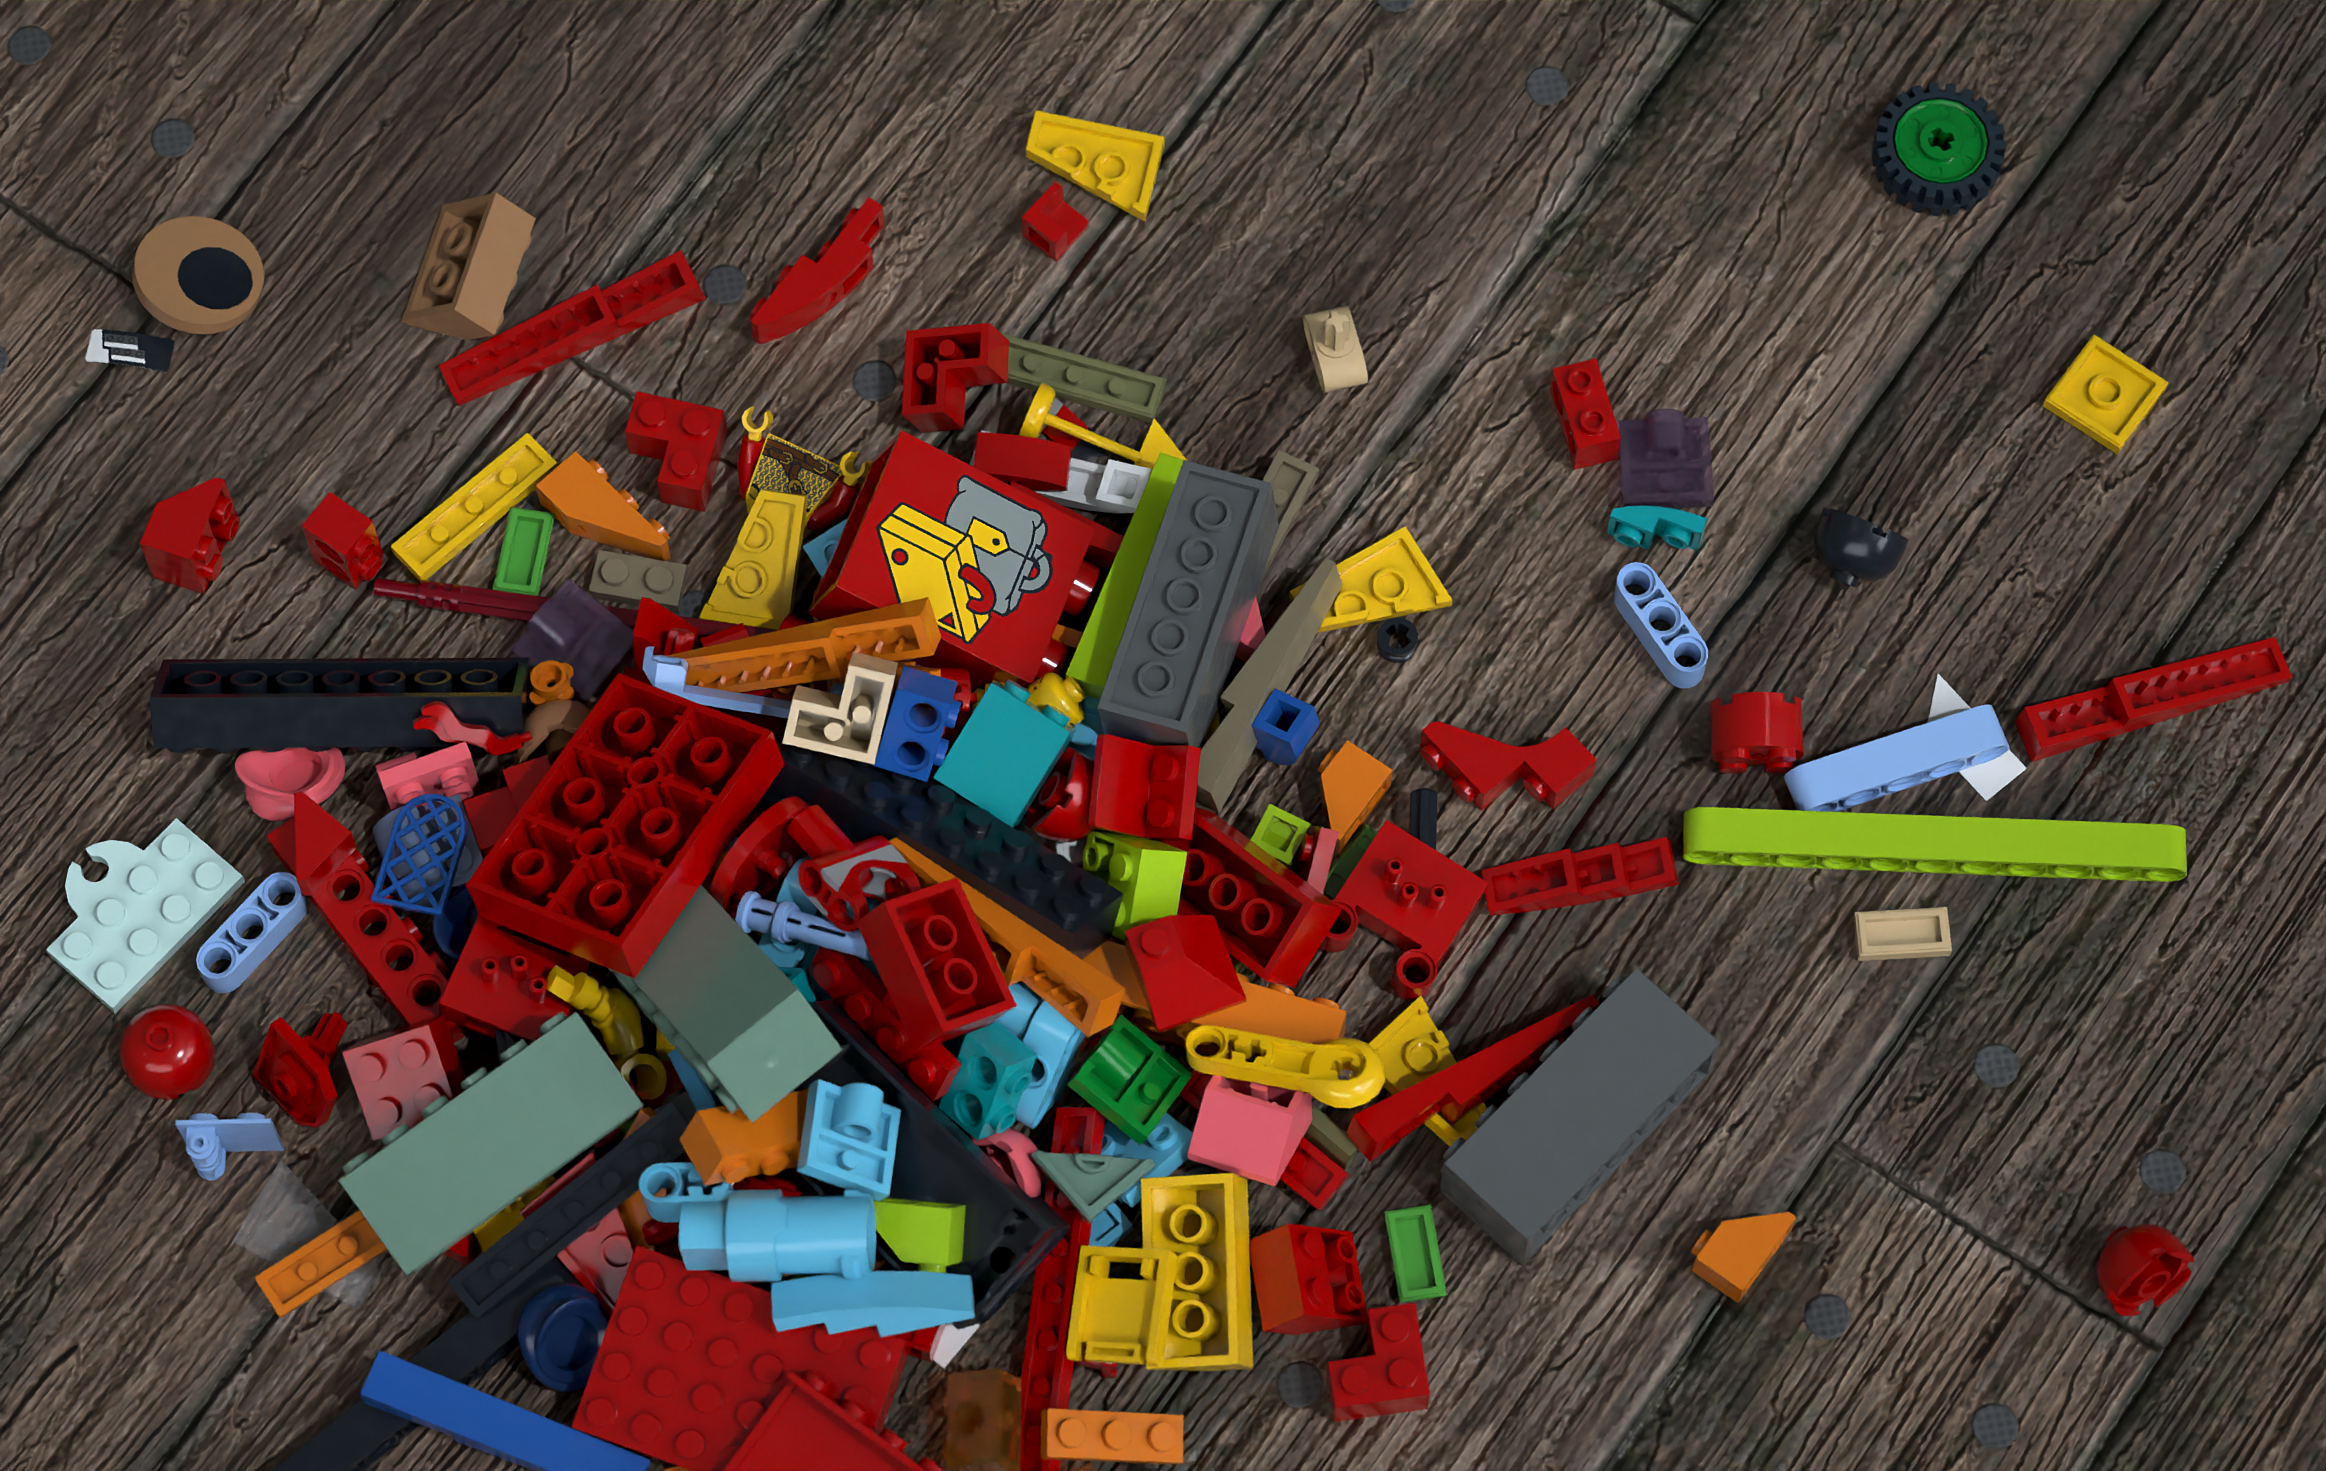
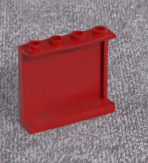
M808 1369L803 1376L798 1372H789L786 1376L789 1379L786 1385L724 1469V1471H946L925 1455L920 1461H917L906 1453L904 1449L909 1443L889 1428L884 1427L881 1433L868 1425L865 1421L869 1414L851 1400L846 1398L842 1404L826 1394L831 1386Z

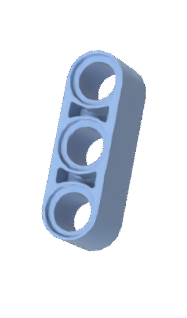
M1641 562L1625 565L1620 570L1615 585L1614 603L1672 685L1679 688L1696 686L1704 676L1708 660V648L1704 640L1649 565ZM1630 584H1638L1646 590V593L1633 595L1625 587ZM1664 620L1672 628L1667 631H1658L1650 625V622ZM1682 655L1689 656L1697 664L1692 667H1684L1678 664L1675 658Z
M278 872L267 877L202 945L197 953L196 962L199 972L209 989L216 993L234 991L304 918L307 913L308 903L306 896L302 895L297 878L287 872ZM290 892L295 894L294 899L288 905L277 906L273 904L275 898L281 893ZM251 926H261L263 928L262 933L255 939L248 940L242 938L243 932ZM221 959L231 961V965L226 971L219 974L210 972L211 966L216 961Z

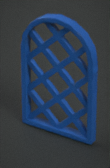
M424 794L412 799L400 810L392 827L371 898L373 903L443 917L465 846L468 826L463 811L452 799L440 794ZM432 801H441L444 804L436 808ZM426 802L431 812L416 820L411 810L417 805ZM453 807L458 813L459 820L446 826L440 814ZM407 815L412 824L400 830ZM435 818L442 830L427 839L420 826ZM460 827V835L456 843L451 832ZM416 830L422 842L407 851L400 838ZM446 836L452 849L438 857L431 844ZM397 843L402 854L391 861L395 844ZM426 848L433 860L418 869L411 856ZM453 856L451 866L447 874L446 870L442 865V862ZM406 860L413 873L398 881L392 868ZM437 866L444 879L428 887L422 874ZM386 874H388L393 885L382 891ZM417 878L424 891L408 899L402 887ZM444 887L438 904L432 893ZM397 890L403 902L385 897ZM428 897L434 908L415 904Z

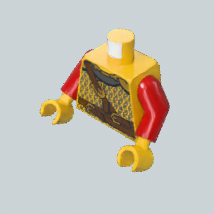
M754 406L748 408L742 416V423L749 433L743 435L737 464L739 493L746 500L748 514L760 490L768 489L808 495L803 539L811 531H820L842 519L846 515L859 489L858 479L866 477L872 461H864L860 471L856 472L853 462L858 455V451L845 454L839 466L769 433L765 440L762 437V431L767 430L773 423L771 411L765 412L763 425L757 426L752 421Z

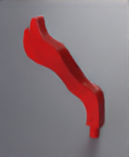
M441 701L430 702L422 706L421 713L423 716L413 720V727L415 729L432 730L442 741L449 743H462L466 741L467 744L480 746L493 755H502L523 747L522 743L532 740L529 731L520 735L516 732L509 736L500 737L487 726L463 723L455 716L451 708Z

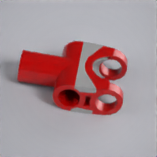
M819 805L805 808L789 825L788 833L811 857V859L803 861L799 866L798 880L801 889L817 909L843 931L851 932L859 929L856 922L869 913V906L865 897L873 898L881 903L902 896L900 882L903 884L906 894L921 889L918 878L904 857L883 836L877 835L853 844ZM848 903L854 911V920L848 914Z

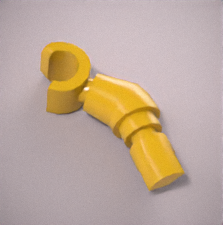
M555 965L547 977V990L576 1009H584V1014L591 1018L592 1025L600 1030L609 1054H616L611 1061L627 1083H629L630 1071L632 1069L635 1070L637 1075L635 1091L641 1099L658 1098L665 1090L667 1083L666 1071L663 1064L655 1056L639 1053V1048L644 1046L640 1010L635 1002L618 988L609 989L604 985L598 986V981L586 973L581 972L576 976H572Z

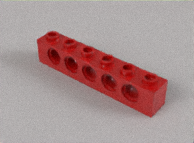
M292 817L266 835L272 851L290 874L297 878L295 820ZM355 849L313 895L306 896L405 1026L439 1016V1002L448 984L445 977L450 974L447 966L435 951L427 955L418 943L423 939V936L408 916L400 920L392 906L372 902L371 898L375 886L365 874L370 870V867L360 852ZM384 884L382 891L386 889V886ZM356 887L360 889L359 894L350 901L338 899L339 893L345 888ZM392 894L385 897L387 899L395 900ZM373 922L387 924L385 930L379 935L369 936L364 934L366 927ZM407 956L413 959V963L406 970L395 971L391 969L392 963L399 957ZM434 991L440 994L438 1001L433 1005L422 1006L417 1003L419 997L426 992ZM446 1020L454 1044L473 1031Z

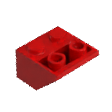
M215 477L156 504L139 543L154 579L205 594L210 581L217 580L223 565V556L221 554L227 541L232 542L240 524V517L237 515L233 498L230 496L225 480Z
M1285 1224L1249 1240L1250 1259L1263 1332L1300 1335L1366 1323L1365 1294L1362 1289L1357 1250L1352 1231Z

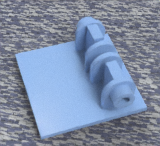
M242 1113L237 1115V1119H218L217 1116L212 1114H193L189 1117V1120H176V1126L186 1144V1150L198 1174L208 1181L217 1180L224 1174L226 1152L284 1151V1145L272 1119H265V1116L262 1114Z

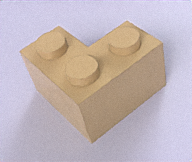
M852 652L842 696L797 685L792 699L783 743L874 764L898 662Z

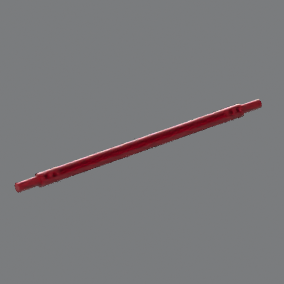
M376 578L374 585V596L415 601L418 607L633 636L638 610L429 580H421L420 584ZM679 616L698 629L699 646H702L701 638L738 625ZM744 625L749 637L778 631Z

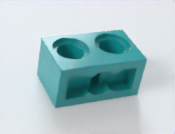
M999 1022L967 1033L957 1060L962 1065L947 1093L942 1096L938 1108L977 1141L996 1133L1005 1132L1016 1120V1108L1023 1091L1031 1082L1032 1075L1030 1073L1038 1054Z

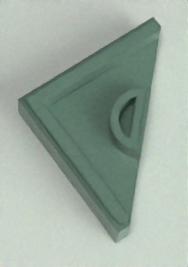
M1036 1150L1031 1155L1033 1161L1088 1224L1155 1168V1163L1152 1159L1148 1158L1142 1160L1115 1158L1108 1155L1041 1152L1040 1150Z

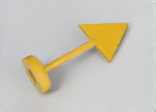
M1044 383L1040 384L1019 433L1020 436L1039 438L1046 424L1134 461L1136 466L1152 470L1160 452L1186 460L1155 418L1139 452L1049 414L1056 394L1051 386Z

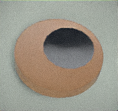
M186 216L165 221L146 234L136 251L132 269V280L140 302L160 322L183 332L213 334L239 325L255 310L263 288L264 269L262 260L254 245L237 229L212 218Z

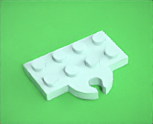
M177 818L145 850L129 842L108 840L87 847V854L93 862H101L109 867L108 874L101 881H87L84 878L81 866L73 861L68 869L65 883L68 903L78 918L46 951L52 959L115 1014L245 882L243 876Z

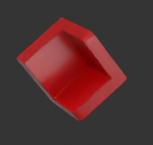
M1054 182L1022 216V236L1055 262L1089 227L1088 219L1064 202L1063 186L1057 182Z

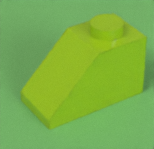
M884 1198L881 1201L873 1199L876 1230L902 1262L918 1263L917 1271L946 1273V1266L962 1262L966 1205Z

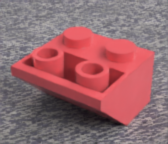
M1213 1075L1204 1092L1188 1150V1159L1276 1186L1312 1122V1096L1307 1092Z

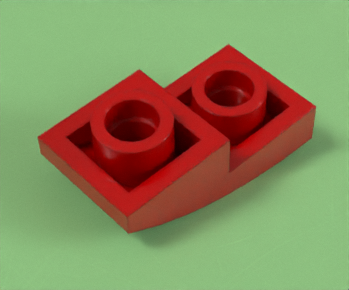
M978 432L974 467L1001 481L1012 482L1013 480L1020 482L1021 485L1031 490L1067 491L1072 449L1071 446L1033 437Z

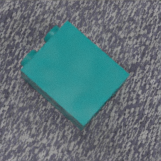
M1007 679L1004 685L999 681L990 684L945 757L942 767H939L933 778L980 808L987 810L994 817L1014 827L1021 822L1076 730L1067 725L1071 719L1068 715L1049 704H1046L1044 709L1041 710L1028 701L1031 693L1027 689Z

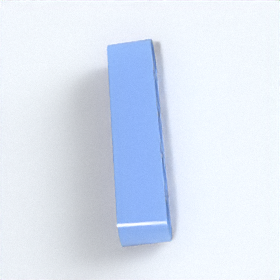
M1981 705L1804 763L1787 772L1784 780L1797 811L1838 812L1989 762L2005 754L2010 747L1992 705Z

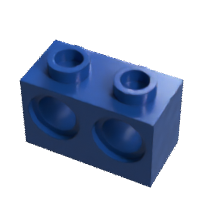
M903 666L873 766L926 782L928 781L932 765L942 767L949 740L943 739L941 736L944 727L954 729L961 706L960 701L953 700L957 686L956 681ZM918 703H927L933 706L934 709L923 708ZM906 742H916L922 747H913Z

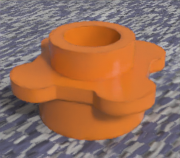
M553 660L541 662L529 672V679L533 686V691L529 694L531 703L539 706L552 700H572L575 695L570 683V678L574 675L573 667L568 663H559ZM556 683L554 686L548 687L549 684Z

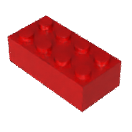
M1195 807L1192 840L1161 841L1187 851L1177 913L1179 915H1214L1228 953L1265 981L1295 988L1342 911V908L1217 814Z

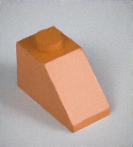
M1349 740L1345 742L1339 752L1332 749L1318 769V772L1321 773L1320 795L1326 828L1339 831L1334 849L1336 855H1339L1391 787L1393 770Z
M1790 1212L1727 1220L1722 1221L1714 1233L1706 1229L1691 1251L1697 1256L1692 1271L1739 1303L1792 1231L1796 1216Z

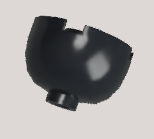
M1824 507L1817 523L1814 543L1815 551L1820 561L1833 569L1830 578L1856 588L1859 580L1875 582L1886 578L1895 570L1904 554L1909 539L1889 529L1885 533L1883 529L1874 526V523Z

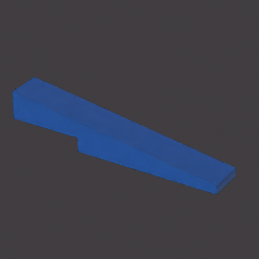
M380 1350L360 1393L364 1403L451 1435L456 1442L534 1471H648L651 1465L649 1459Z

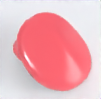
M332 747L322 752H312L306 748H285L277 752H265L258 749L241 754L235 761L237 776L245 784L246 800L255 814L270 821H282L294 817V793L296 792L305 793L318 805L324 802L341 784L346 767L345 759L339 747Z

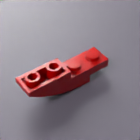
M868 197L860 209L854 207L848 213L842 224V232L834 242L829 240L823 245L817 255L816 263L802 254L794 266L789 264L782 270L776 281L777 288L768 299L762 298L759 300L751 312L750 323L755 342L761 345L805 327L835 307L863 281L874 268L872 248L869 245L885 226L884 211L881 204Z

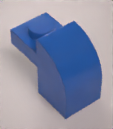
M1275 688L1251 724L1258 740L1255 748L1262 750L1266 760L1280 765H1293L1319 727L1320 722L1314 706Z

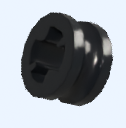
M1399 617L1385 621L1378 630L1377 648L1379 654L1391 663H1403L1414 656L1418 644V632L1414 624L1405 618ZM1398 632L1405 634L1406 647L1401 648L1400 644H1398V648L1389 646V634L1394 633L1395 637H1397Z

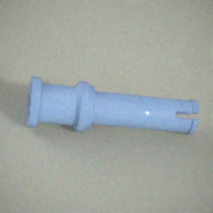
M748 891L744 894L738 905L736 923L745 933L755 930L772 935L774 941L781 943L796 939L862 957L868 961L872 959L859 929L851 932L843 931L829 919L800 912L799 907L793 902L785 900L780 904L761 899L759 893Z

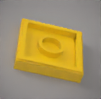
M2094 334L2046 397L2043 407L2118 455L2164 393L2169 382Z

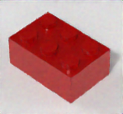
M958 877L885 901L856 922L915 1052L988 1026L1017 1007Z

